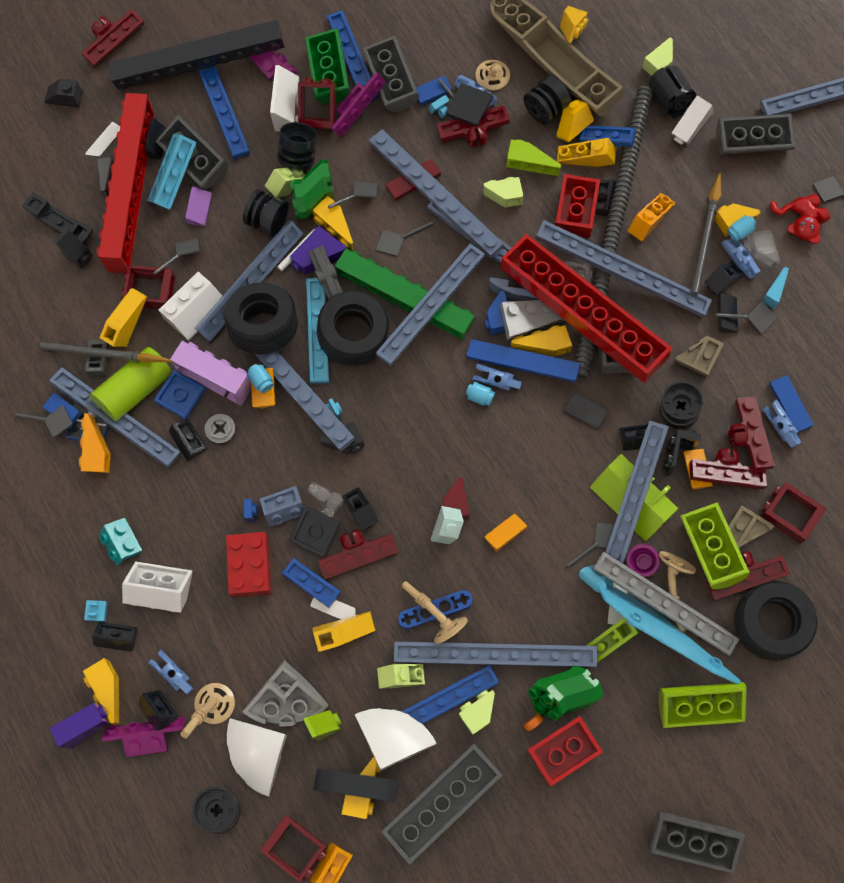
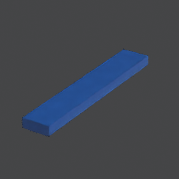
M343 10L327 15L331 30L338 28L340 31L345 64L354 85L356 86L357 83H360L362 86H365L371 79V76ZM378 93L374 96L373 99L378 98Z
M215 65L199 70L200 77L233 159L235 160L250 154Z
M471 339L466 355L467 359L574 383L577 381L581 363L473 339Z
M489 665L401 712L410 715L416 721L424 724L479 695L483 691L498 685L499 681Z

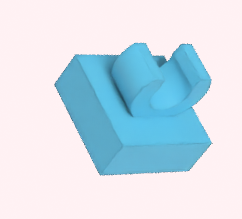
M444 95L433 102L428 108L431 114L437 111L441 118L446 116V105L449 102L448 97Z
M86 600L84 620L106 622L108 602Z

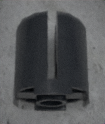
M668 65L664 68L662 67L650 78L649 87L653 90L652 95L666 116L671 115L672 118H676L685 114V109L692 104L697 96L677 66Z

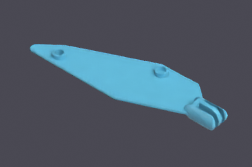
M594 565L580 570V578L595 592L601 593L604 601L627 619L626 621L629 625L640 629L710 672L736 684L741 683L740 679L725 668L718 658L712 657L663 615L614 587L609 579L592 569Z

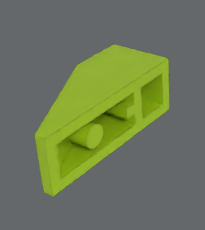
M511 139L506 167L559 177L560 163L529 142Z
M623 618L586 646H597L598 663L640 633L641 630L629 625L626 621L627 619Z
M331 710L304 718L312 738L317 741H321L341 730L339 727L342 724L337 713L333 714Z

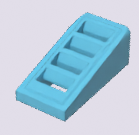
M787 267L783 268L762 299L765 305L772 309H775L780 302L789 270Z

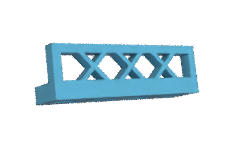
M173 134L147 201L166 209H171L197 142L182 135Z

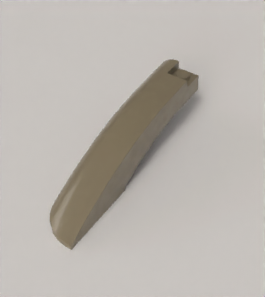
M491 0L490 8L495 20L550 76L558 79L576 98L588 103L589 108L599 116H606L612 112L611 107L624 97L623 86L604 73L569 43L550 22L548 17L527 0Z

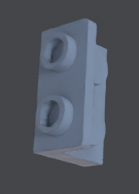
M296 486L260 498L264 516L269 527L300 517L304 509Z

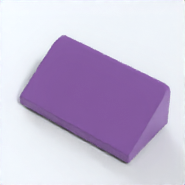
M192 187L185 216L187 224L206 225L212 197L211 192Z

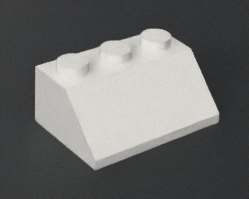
M279 65L275 66L270 109L274 130L280 132V128L284 124L298 122V82L300 81L299 76Z
M197 272L159 309V312L164 320L190 341L198 333L194 328L220 300L222 295L211 282Z
M135 561L122 583L123 603L181 613L187 601L192 570Z

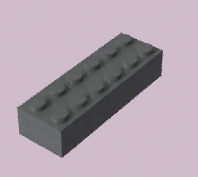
M473 744L381 832L410 865L503 775L481 750Z

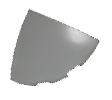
M284 660L242 712L263 724L269 722L279 726H293L297 722L304 721V718L323 712L328 707V704L314 687Z

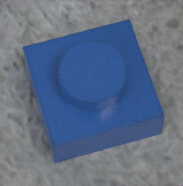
M244 499V519L246 522H255V516H258L257 504H254L252 499Z

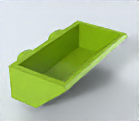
M622 454L590 486L617 514L619 513L634 465ZM652 477L635 528V532L645 542L679 509L665 496L671 487L667 485L660 491L652 484L655 480L654 477Z

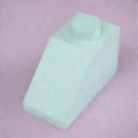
M441 506L431 541L451 544L458 539L464 522L460 509Z

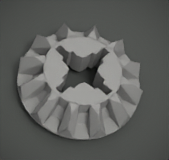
M216 414L210 417L205 424L206 436L216 444L231 440L235 433L234 421L225 414ZM215 424L220 427L224 425L225 434L222 432L216 433L218 430Z

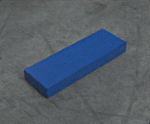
M588 125L581 131L579 141L586 142L609 138L614 146L632 147L636 129Z
M788 375L769 383L777 401L798 433L811 428L814 424Z
M295 558L291 560L282 572L283 576L328 608L332 606L341 594V591Z

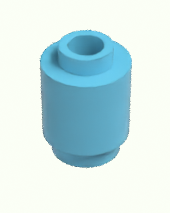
M744 215L730 225L727 232L735 242L741 241L756 230L755 226L757 224L753 217Z
M255 364L248 369L247 375L257 391L266 393L274 386L272 383L273 379L263 365Z
M474 382L473 385L469 384L466 395H468V400L483 406H490L495 392L491 391L492 389Z

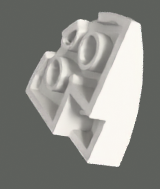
M377 708L355 714L381 771L437 744L423 724L401 711Z
M230 718L227 728V746L234 769L248 786L263 795L270 796L287 735Z

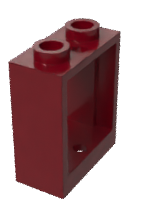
M303 78V80L298 82L299 123L310 125L313 128H332L336 123V82H331V79L326 78L320 79V81H313V78ZM305 87L330 88V118L305 117Z
M128 265V270L124 274L125 287L121 291V299L123 300L131 288L135 289L137 277L163 279L160 299H146L143 308L160 309L173 296L176 276L173 270L169 268H164L155 275L154 271L158 269L157 267Z
M785 482L782 486L778 485L772 493L774 496L772 501L768 500L761 509L764 511L761 517L801 544L808 538L826 511V508ZM784 493L813 511L801 530L772 512Z
M285 815L260 851L300 883L303 879L307 881L314 872L312 867L316 861L320 863L327 854L325 851L327 845L292 817ZM290 826H293L319 847L301 873L272 851Z

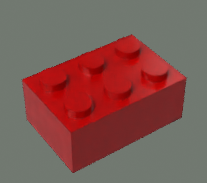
M564 174L555 226L579 237L590 238L600 179Z
M267 533L226 535L229 595L232 598L272 594L269 536Z
M581 716L529 748L527 753L547 785L551 787L603 753Z

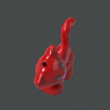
M816 193L797 198L782 208H778L775 201L770 202V209L775 215H783L791 209L800 214L801 217L790 224L787 231L795 234L801 240L809 241L813 244H817L820 241L821 225L819 223L824 224L830 219V214L826 207L818 209L821 200Z

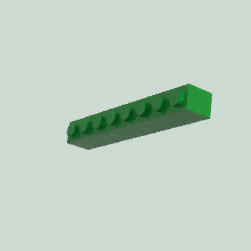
M345 249L334 266L337 275L409 313L428 293L420 284L409 282L406 277L392 273L387 267L382 268L378 266L375 261L361 257L354 250ZM447 300L429 323L464 340L474 324V315L471 311L461 309L454 302Z

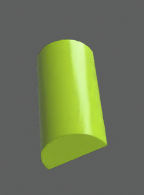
M146 347L140 352L161 357L150 347ZM129 361L91 392L89 398L116 422L168 379L172 372L166 362L145 363Z
M718 502L680 515L712 589H724L748 577L750 572Z
M741 682L740 684L722 683L660 688L659 711L663 728L745 722L747 687L744 682Z

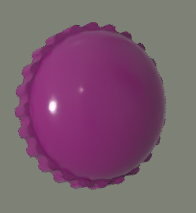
M638 544L630 549L628 556H626L627 567L644 578L657 573L661 565L658 551L652 548L651 545Z

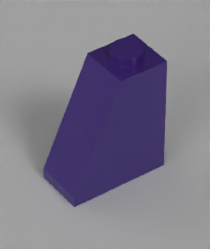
M318 226L290 256L291 266L295 271H301L307 275L315 271L308 251L323 245L330 263H334L339 260L347 248Z
M93 703L49 729L58 747L71 749L108 723L106 718L108 713L103 705L100 706V704Z

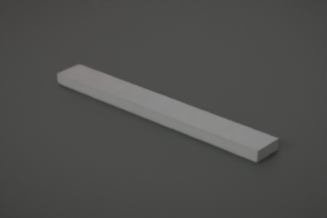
M602 552L592 568L727 656L731 655L737 645L738 637L607 553Z

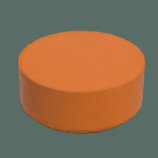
M537 713L526 721L523 726L527 731H531L543 722V718Z

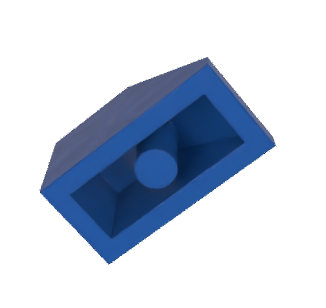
M504 290L500 291L488 309L486 319H484L485 329L490 331L491 336L506 333L500 304L507 302Z

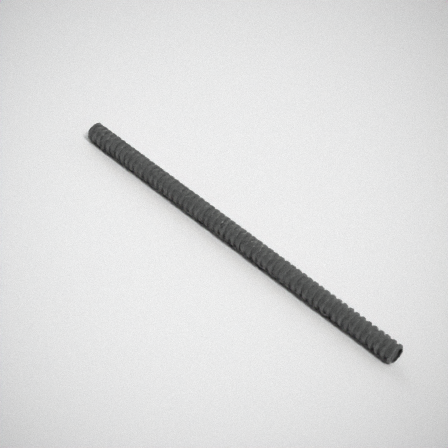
M641 86L637 89L632 117L629 123L630 128L636 129L633 146H624L611 201L612 204L610 205V214L608 215L601 245L602 248L615 254L622 231L627 201L629 200L636 162L638 160L637 157L639 156L653 90L647 86ZM596 267L593 286L607 296L606 293L608 292L611 274ZM581 334L577 349L578 354H576L574 362L581 363L577 378L585 379L589 376L588 372L590 371L589 367L591 366L595 344Z

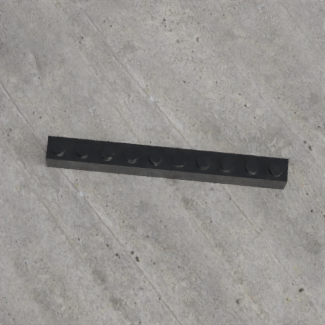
M278 20L109 62L111 81L117 90L127 89L131 86L159 81L162 78L174 77L178 74L194 72L198 69L210 68L214 65L226 64L238 59L242 60L246 57L261 55L269 51H277L285 48L282 31Z

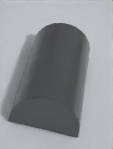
M396 36L364 47L363 51L372 74L374 75L377 72L386 81L379 91L385 108L390 112H399L413 106L417 102L419 94Z
M791 114L719 118L716 131L719 154L794 150L795 139Z
M177 115L155 142L165 152L168 149L173 134H179L197 142L185 172L201 188H211L225 176L228 163L180 115Z
M658 811L651 832L650 853L734 874L745 834L741 831Z

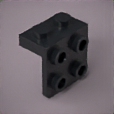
M678 429L674 435H671L666 447V451L669 453L663 465V470H666L665 475L670 476L675 469L679 449L694 450L701 439L700 433H696L692 429Z

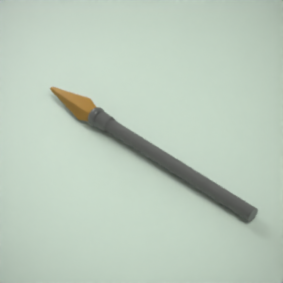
M721 173L718 174L708 195V214L691 294L697 296L699 293L714 216L722 196Z
M48 342L40 343V349L119 358L145 363L173 361L148 353H140L139 351L124 352Z

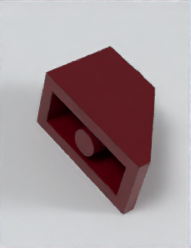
M460 477L444 497L443 506L460 509L463 520L469 519L470 514L463 479Z

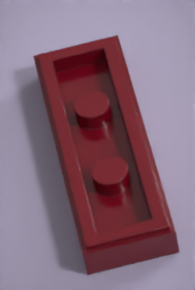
M432 159L421 164L434 178L441 175L440 170ZM403 175L386 184L387 190L395 201L417 189Z

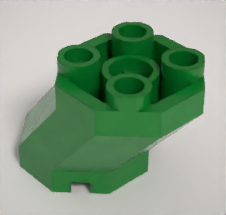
M328 159L320 160L302 179L290 182L296 218H308L313 213L312 210L327 196L333 198Z
M574 665L568 671L539 679L528 690V694L536 713L543 714L557 721L562 715L593 706L604 695L601 684L596 678L592 680L589 677L591 673L587 669Z

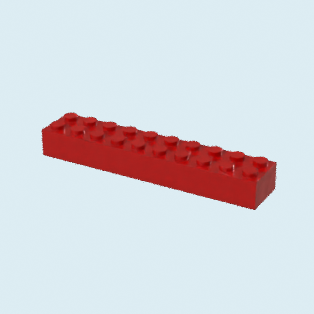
M126 93L125 100L122 101L123 114L119 118L120 131L116 135L118 143L117 148H114L115 161L111 165L112 178L108 182L109 196L105 200L107 208L102 218L104 226L103 230H100L101 243L97 248V257L101 260L106 270L112 273L127 272L128 265H131L148 162V156L144 148L150 119L155 118V112L147 94Z
M525 234L501 258V270L644 384L669 359L672 351L670 345L528 234Z

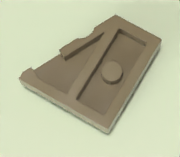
M705 336L697 344L692 345L687 351L678 355L674 362L708 377L724 343Z
M742 505L728 525L738 548L774 528L773 524Z

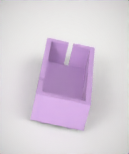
M181 341L170 359L173 360L172 364L177 372L223 397L229 391L226 398L240 406L243 405L251 392V382L245 370L239 367L237 369L231 367L228 361L216 359L215 355L211 352L199 350V347L192 342L186 343Z

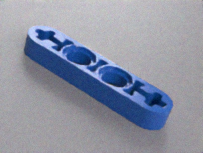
M463 590L433 600L431 603L441 613L448 616L468 609L472 605L473 599L468 591ZM461 595L469 598L466 605L460 602L456 604L458 608L454 609L451 598H455V601L460 600ZM443 601H447L451 605L450 610L447 612H443L439 608V604ZM420 605L404 610L398 617L399 624L404 629H411L437 619L433 615L426 619L420 615L423 609ZM414 611H417L419 622H416V618L410 620L411 624L409 625L406 622L402 623L404 615L413 617L415 616Z

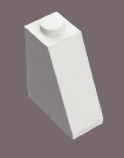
M696 96L672 131L673 140L680 145H683V143L688 145L713 114V106L699 96Z

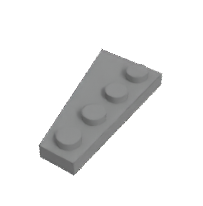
M540 300L502 302L500 304L507 340L535 329H541L550 324L553 325L565 321Z

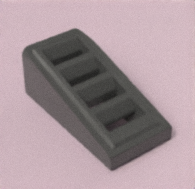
M111 157L97 160L100 191L105 199L109 196L108 182L112 178L111 165L114 164V161Z
M89 340L88 347L94 348V345H103L99 349L108 350L107 342L103 340ZM87 355L85 373L88 376H107L108 357ZM93 358H101V360L93 361ZM100 364V367H93V365Z

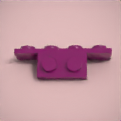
M269 51L261 55L249 56L270 80L274 79L276 65L299 76L297 74L298 70L293 65H289L286 62L288 59L282 53H278V51Z
M377 72L365 86L357 83L336 111L341 116L331 129L340 137L349 130L350 126L385 84L386 81Z
M178 717L177 720L159 731H156L149 721L146 723L132 722L125 726L112 725L104 729L101 739L103 742L122 739L126 757L165 752L168 749L165 732L183 730L186 719L185 717Z

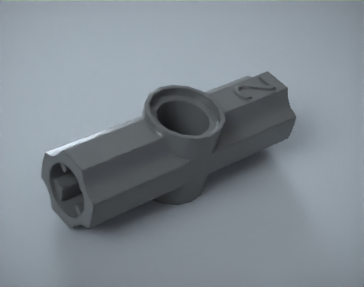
M323 245L308 251L315 267L317 279L320 285L323 286L327 298L330 299L332 296L334 297V295L342 293L343 291L337 280L336 270L333 264L330 263Z

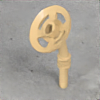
M487 60L478 66L475 78L477 83L488 91H498L508 84L510 71L507 65L499 60ZM502 68H504V70H505V72H506V76H505V77H503V69H502ZM481 70H483V72H482V75H483V78H484L483 80H482L481 77H480V71H481ZM497 80H499V82H500L499 84H496V85H490V84H489V81H497Z
M661 551L659 552V557L668 566L669 594L680 599L677 596L676 575L679 572L694 574L696 569L686 560L674 554ZM677 624V628L680 629L682 632L687 631L685 628Z
M407 581L402 584V588L415 598V602L422 608H426L440 622L441 629L434 638L435 644L448 640L468 622L467 617H459L451 621L450 618H446L431 603V599L427 595L420 593Z
M211 683L200 689L195 698V712L191 716V721L180 733L181 736L188 738L196 726L200 725L203 721L209 724H219L226 721L233 713L235 707V698L232 691L220 683ZM214 688L222 689L227 695L222 697L220 694L214 693ZM207 691L208 693L202 699V704H199L201 696ZM226 702H229L228 710L222 716L221 713L226 707ZM207 713H214V719L208 718Z

